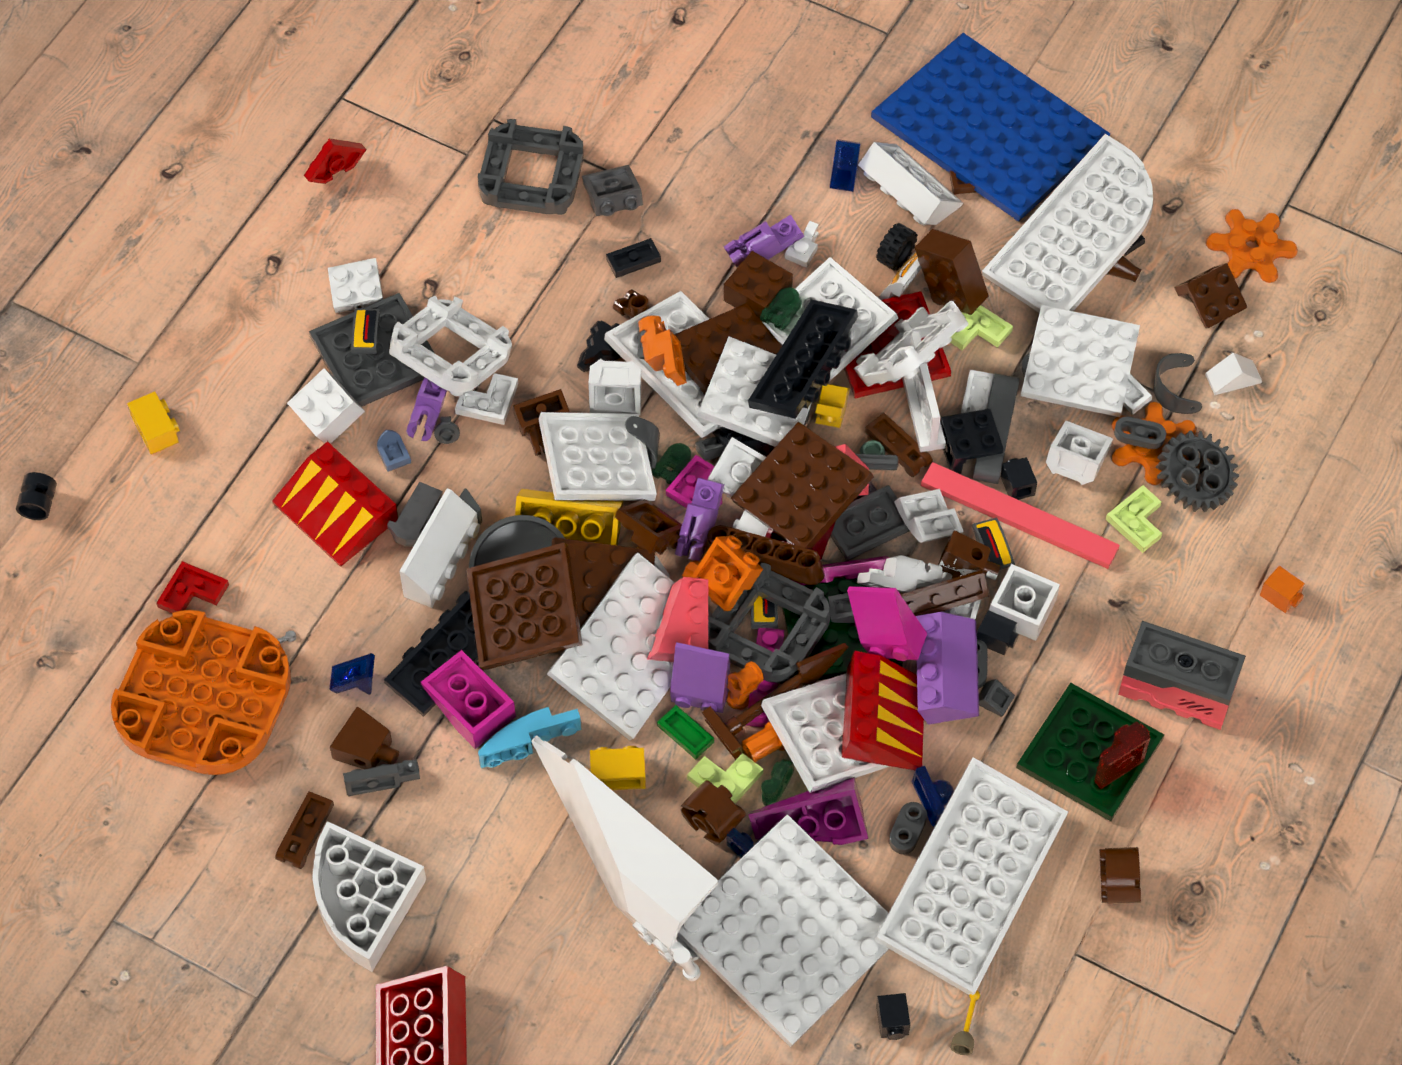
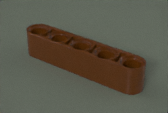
M724 525L711 528L707 534L710 546L716 537L731 535L738 538L742 542L741 548L745 552H751L760 559L759 565L761 563L771 565V571L790 580L807 585H816L825 577L820 556L814 550Z

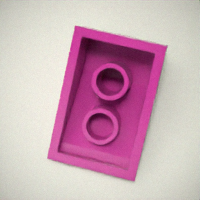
M849 587L847 592L860 643L867 653L899 661L918 660L927 632L896 588Z
M462 650L421 681L423 688L457 732L474 749H477L516 717L514 701Z

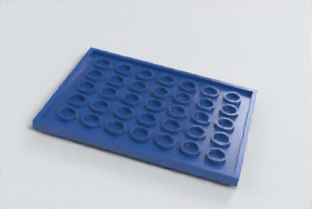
M965 33L959 35L871 112V118L949 173L950 170L956 173V177L965 184L970 183L975 186L974 191L1018 222L1061 184L1105 134L1110 136V133Z

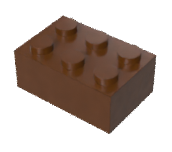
M932 229L914 247L934 303L945 306L949 301H954L961 312L972 315L989 297L970 240Z

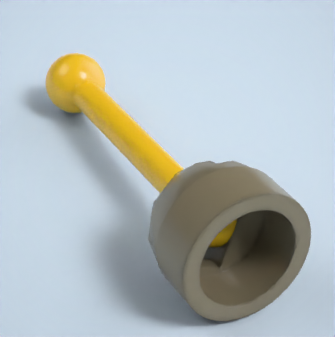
M976 990L974 995L969 994L971 1000L964 1029L956 1033L952 1039L950 1048L953 1052L960 1055H971L973 1053L974 1039L969 1033L976 1001L980 998L978 990Z

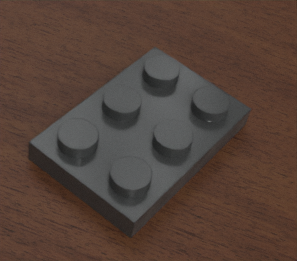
M889 485L853 501L836 520L831 538L846 561L910 531L897 510L894 501L898 498Z

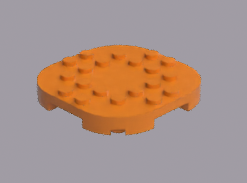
M177 611L173 612L169 618L160 622L157 619L151 623L139 636L136 642L137 650L119 689H115L112 696L111 714L121 740L130 750L140 756L201 774H227L251 763L265 748L290 689V666L280 642L262 628L254 626L253 630L214 620L207 618L205 612Z

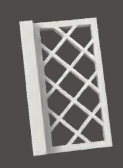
M919 332L911 334L910 346L915 347L921 342ZM927 363L921 364L917 367L918 373L908 380L902 377L920 452L945 449L946 442Z

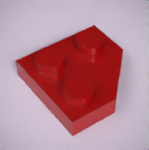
M329 138L322 146L317 157L311 162L304 176L309 182L326 184L333 180L332 175L344 170L348 172L353 169L367 149L362 143Z

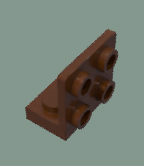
M1227 263L1214 266L1174 287L1178 296L1188 294L1191 297L1205 328H1210L1247 308V304Z

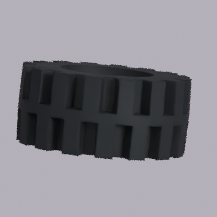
M901 223L894 224L893 228L888 230V233L885 234L883 241L880 243L876 255L877 261L894 271L898 270L899 267L901 268L903 263L911 256L912 250L916 246L915 243L918 236L916 232Z

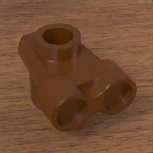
M633 289L629 290L624 298L617 299L613 304V309L616 312L631 318L651 308L648 298L645 295H640Z

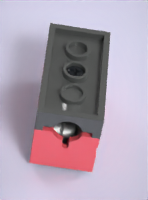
M1142 621L1125 666L1118 695L1135 701L1139 699L1148 701L1152 707L1161 710L1168 708L1174 710L1181 717H1194L1200 719L1202 724L1221 730L1246 656Z

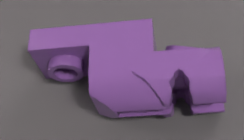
M789 215L772 227H769L767 222L764 221L749 232L740 235L738 240L729 242L724 248L738 268L751 251L769 260L805 236L793 217Z
M425 377L417 394L416 403L406 430L408 436L414 438L417 425L421 424L424 415H426L425 431L421 441H428L431 438L447 390Z
M704 478L697 479L692 503L687 505L675 555L688 556L692 541H696V544L691 547L689 559L701 560L708 539L707 534L711 528L715 527L725 484Z

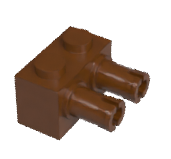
M562 389L513 405L514 416L522 437L529 436L535 456L541 455L540 446L545 454L539 416L541 412L570 413Z

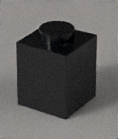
M1027 457L1021 459L1013 458L1003 463L1000 477L1008 496L1017 500L1035 496L1037 480Z
M988 610L977 631V639L985 642L987 649L1005 656L1008 648H1014L1019 636L1016 633L1017 622Z
M906 993L877 996L876 1009L881 1038L888 1037L890 1040H899L909 1035L910 1018Z

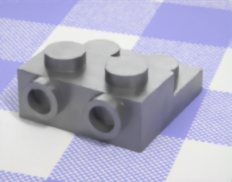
M629 165L582 176L583 184L589 194L590 204L596 216H611L614 212L635 210L638 206L643 205L641 188Z

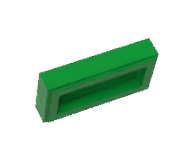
M677 705L657 721V726L695 760L714 743V737Z

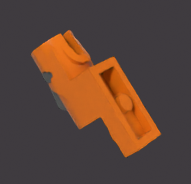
M660 316L642 318L638 322V357L644 359L655 371L663 370L665 376L668 379L671 378L677 386L687 383L679 339L670 329L666 330L664 321L661 322Z

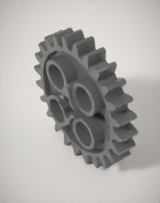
M1189 431L1186 435L1180 433L1176 438L1172 437L1168 444L1161 449L1163 452L1158 456L1161 462L1157 464L1156 468L1162 471L1157 475V478L1164 479L1165 482L1160 487L1169 488L1166 496L1169 497L1174 494L1176 496L1175 504L1180 500L1183 501V509L1192 505L1193 512H1196L1200 506L1203 512H1206L1210 507L1215 510L1234 494L1232 490L1238 486L1234 481L1239 477V474L1233 471L1238 467V464L1230 462L1235 456L1225 453L1229 448L1228 446L1223 448L1219 446L1221 439L1214 443L1212 441V434L1203 438L1202 431H1199L1195 436L1192 431ZM1182 454L1186 455L1189 461L1186 460ZM1207 458L1213 462V465L1207 461ZM1182 478L1186 479L1188 484L1184 483ZM1206 482H1209L1213 488H1210Z

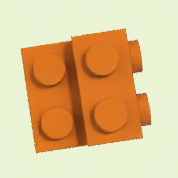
M731 535L715 538L691 578L708 579V596L724 611L732 610L743 591L752 588L763 570L758 564L760 559L751 552H745L741 548L742 542Z

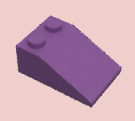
M676 642L670 690L671 702L682 708L692 706L701 708L702 711L711 706L715 712L723 713L729 691L727 688L728 675L730 674L729 654Z

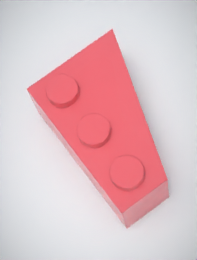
M682 577L672 585L662 614L663 618L655 634L656 639L647 660L674 662L676 642L708 649V579Z

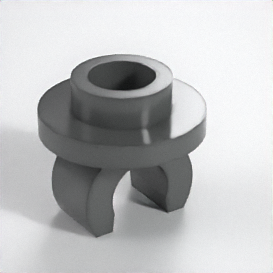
M451 416L441 417V423L435 427L434 436L440 443L450 444L458 440L460 430L456 424L451 422Z

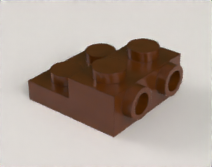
M643 499L619 508L614 518L620 521L623 527L634 531L631 541L638 545V548L647 549L650 554L655 550L660 555L668 547L676 548L682 524L648 500Z

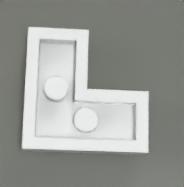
M494 373L487 394L473 390L464 392L462 396H459L455 413L504 425L518 387V378Z

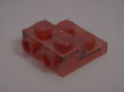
M1136 721L1130 726L1124 725L1119 728L1115 733L1112 746L1100 755L1094 780L1100 789L1144 762L1151 737L1148 729L1143 724H1139Z

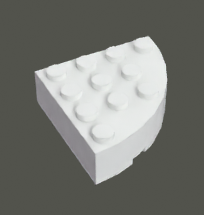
M327 821L317 842L312 880L319 912L327 931L345 954L354 962L372 972L424 885L426 875L424 866Z

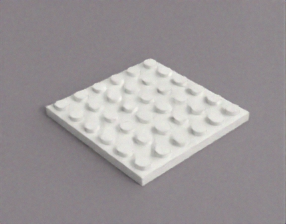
M788 815L718 880V885L691 914L678 933V936L790 1047L889 950V948L874 940L888 912Z

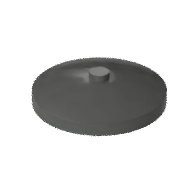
M530 515L510 516L495 522L480 535L472 549L469 568L549 547L552 545L553 538L565 537L554 525L544 519Z

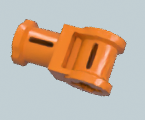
M750 661L746 663L745 668L728 675L727 688L729 691L726 702L733 709H745L749 704V694L757 690L758 685L764 680L762 670L755 662Z

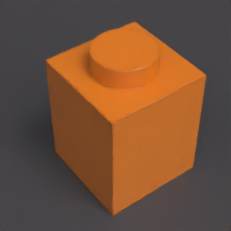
M1278 566L1264 582L1260 596L1286 613L1291 606L1296 608L1304 597L1302 591L1305 583L1281 566Z

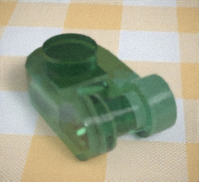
M790 287L780 290L770 305L764 308L760 315V320L766 324H774V327L781 331L785 330L801 307L802 299L798 291Z
M682 443L671 445L659 462L656 463L655 468L652 469L653 477L657 479L661 477L670 485L691 461L690 448Z
M783 759L781 762L777 761L771 771V779L765 780L762 783V803L765 806L779 801L795 769L792 761Z

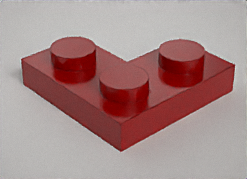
M182 561L156 604L159 609L169 613L186 610L193 597L217 606L227 590L229 582L225 578Z

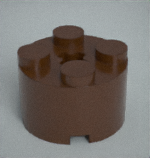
M708 780L703 782L681 805L683 807L681 813L695 831L700 828L707 834L704 838L717 845L746 816L745 811L730 799L733 795L725 786L720 785L716 787Z
M1139 848L1099 849L1102 903H1141Z

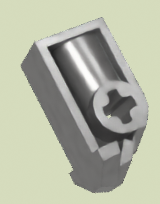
M422 482L418 483L396 523L389 521L387 524L396 543L414 547L442 498L443 491Z

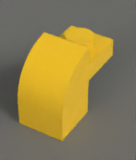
M831 384L822 386L820 401L817 403L815 414H817L816 424L841 428L850 388Z

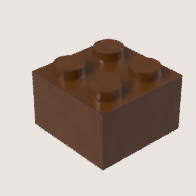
M751 251L724 283L723 301L735 308L747 304L761 320L792 292L793 274Z

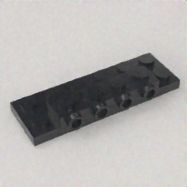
M811 299L748 399L749 408L796 419L802 408L808 409L811 403H817L820 396L819 389L822 385H828L830 371L832 368L837 369L839 367L842 351L848 352L850 348L851 338L848 337V333L858 318L857 309Z
M464 591L458 597L457 605L451 611L447 609L438 619L439 623L433 629L429 628L423 633L420 638L421 642L415 648L412 646L402 656L403 660L384 679V683L423 717L436 703L423 688L421 681L461 650L474 663L478 661L470 593Z

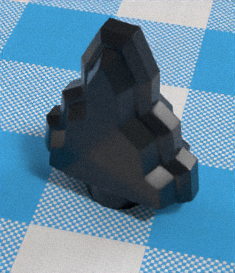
M601 320L591 327V335L586 340L587 348L581 353L577 364L581 371H590V366L600 359L603 361H615L618 358H622L604 340L605 333L620 324L614 323L610 326Z

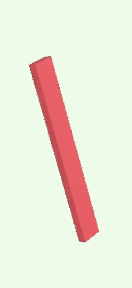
M932 462L921 481V486L931 491L940 489L942 496L992 518L997 517L999 521L1104 568L1109 569L1119 550L1120 545L934 462Z

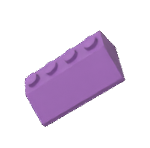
M944 612L916 616L927 632L917 660L918 712L928 725L978 717L979 690L976 620Z

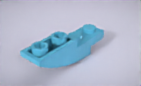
M546 707L508 724L490 738L478 751L480 767L492 768L499 766L505 761L526 758L528 755L533 754L531 741L536 735L541 740L548 742L551 738L575 734L581 730V718L578 709L552 716L549 707Z

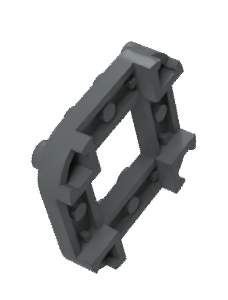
M507 119V123L495 129L491 128L488 133V145L481 172L478 173V187L482 202L499 208L542 214H565L567 208L572 204L576 193L584 158L583 140L573 133L572 128L568 126H563L562 131L517 125L516 119ZM512 150L558 156L552 183L549 184V188L504 183Z
M761 563L760 565L763 568L761 574L750 590L743 591L732 610L724 611L718 605L711 617L708 616V649L728 653L730 663L741 669L745 668L746 663L750 661L755 662L762 670L764 680L783 684L799 672L796 664L810 656L825 633L831 618L830 607L824 592L816 587L813 591L771 571V565ZM758 596L801 616L780 649H775L774 652L734 633Z

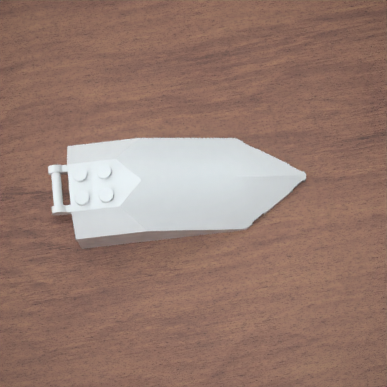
M536 735L531 742L614 905L633 923V928L649 946L653 944L659 950L658 953L667 962L671 963L674 960L677 965L683 968V975L687 980H697L701 975V971L694 961L700 959V957L678 936L681 926L718 885V880L575 759H572L569 763L566 762L565 759L568 756L550 743L541 740Z

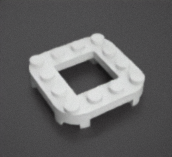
M436 296L428 299L427 307L406 323H396L392 333L389 353L439 387L448 390L452 395L462 396L464 392L473 390L506 364L512 347L508 336L509 330L504 326L496 330L461 308L463 300L454 296L453 301L445 299L438 300ZM443 327H447L480 348V350L462 363L458 360L452 365L421 344Z
M949 301L940 311L930 315L924 307L918 308L908 320L901 319L895 324L900 333L877 355L874 353L861 355L856 361L858 366L854 370L868 387L875 383L896 382L902 377L908 380L918 373L917 367L932 360L935 357L934 352L938 348H943L952 341L951 336L955 332L962 331L969 323L954 301ZM919 332L921 339H924L917 346H910L911 334Z

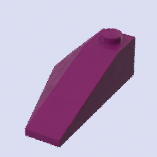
M855 777L812 793L806 791L748 812L755 839L759 840L786 815L791 817L815 842H832L834 845H844L868 839L862 802Z

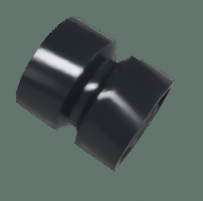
M27 473L24 476L21 487L22 493L19 494L16 505L17 513L31 520L47 519L52 505L51 500L54 497L57 486L56 480L43 473Z

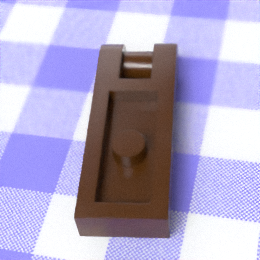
M882 413L865 427V433L873 440L880 442L889 455L898 456L899 464L904 467L909 476L915 477L920 473V469L923 466L927 467L933 462L931 455L927 451L920 452L918 443L885 413ZM911 455H914L917 457V459L913 461L909 457Z
M308 791L276 852V860L283 863L285 861L293 863V867L298 869L304 867L307 856L334 806L333 800ZM292 845L299 847L297 853L290 851Z

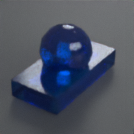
M922 766L916 768L912 784L921 804L927 811V817L931 825L935 827L954 789L950 782L943 779L932 782L926 767Z

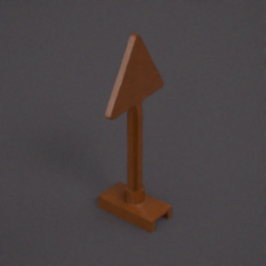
M843 643L796 664L799 671L797 676L784 682L736 718L733 716L724 722L711 706L702 712L706 718L705 722L736 761L744 752L735 735L743 730L742 727L764 712L761 707L763 699L795 690L801 683L803 687L816 683L848 649L846 643Z

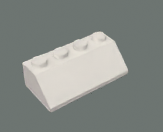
M873 142L858 164L864 170L863 174L868 179L879 183L881 191L897 199V205L906 211L909 210L914 215L913 219L923 226L926 224L937 225L963 204L960 199L896 144Z
M448 488L399 571L404 597L430 608L433 607L436 600L439 601L442 598L447 580H451L454 577L457 569L456 564L460 558L463 559L465 557L469 541L477 536L480 528L477 512Z

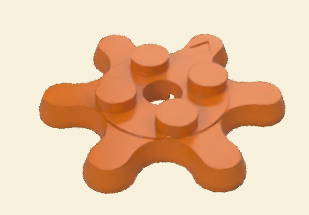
M1232 209L1225 217V221L1230 227V232L1226 234L1213 233L1206 239V246L1210 250L1223 251L1228 255L1229 262L1227 264L1234 279L1238 278L1244 270L1253 269L1259 273L1263 281L1267 283L1275 282L1278 279V271L1273 264L1274 260L1280 257L1291 259L1298 252L1297 246L1293 241L1281 240L1275 233L1280 226V219L1275 213H1269L1263 217L1262 221L1255 222L1252 219H1245L1240 210ZM1257 241L1258 247L1251 248L1246 243Z
M1151 402L1145 407V418L1142 420L1159 423L1165 428L1166 438L1164 444L1158 449H1148L1126 444L1116 449L1112 453L1111 459L1117 466H1126L1132 462L1140 463L1145 469V480L1151 485H1158L1163 481V479L1157 478V475L1162 470L1156 468L1157 464L1161 462L1158 459V456L1163 452L1161 449L1168 444L1172 437L1176 438L1180 433L1186 435L1189 431H1192L1195 436L1197 429L1191 420H1184L1178 424L1169 420L1166 421L1163 418L1164 411L1161 404ZM1121 415L1120 417H1116V418L1113 420V422H1112V429H1113V431H1114V429H1115L1116 422H1117L1120 418L1126 417V416ZM1182 454L1183 457L1189 461L1188 457Z

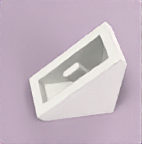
M1236 353L1226 357L1205 374L1214 395L1262 383L1253 360Z

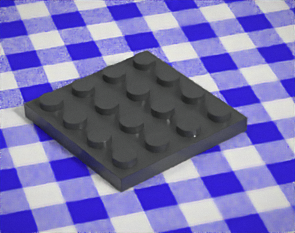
M400 293L362 308L380 309L377 354H351L354 312L309 331L310 338L330 374L342 384L361 407L424 379V376L389 353L394 326L397 322L404 324L413 317ZM427 340L421 344L434 353Z

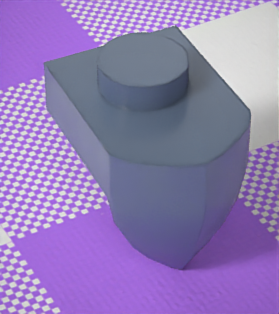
M385 430L377 441V450L387 472L410 464V455L400 435L393 430Z

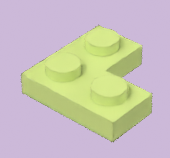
M980 305L972 315L962 312L969 324L962 331L955 332L951 336L952 341L950 343L963 351L979 335L998 348L1010 335L1013 326Z
M1142 485L1110 511L1106 516V520L1137 549L1144 553L1161 539L1162 532L1146 518L1161 506L1162 501Z
M743 753L726 771L704 756L687 774V780L696 787H699L706 780L716 787L723 785L732 793L733 796L730 799L736 804L763 774V768Z

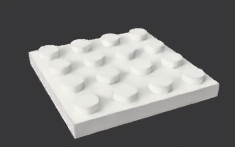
M829 257L761 321L782 346L811 299L857 309L858 318L848 333V337L851 338L850 348L848 352L842 351L839 367L837 369L832 368L830 371L829 381H831L898 319V316L890 307Z
M1041 305L1021 397L1120 417L1140 325Z
M728 337L697 417L776 447L797 422L804 425L811 404L808 409L802 408L796 419L749 408L748 399L776 354Z
M540 413L539 424L555 500H655L657 493L646 445L631 435L625 428L626 420L631 416L639 417V414Z
M846 674L763 699L761 704L809 793L827 788L849 778H857L890 767L842 758Z

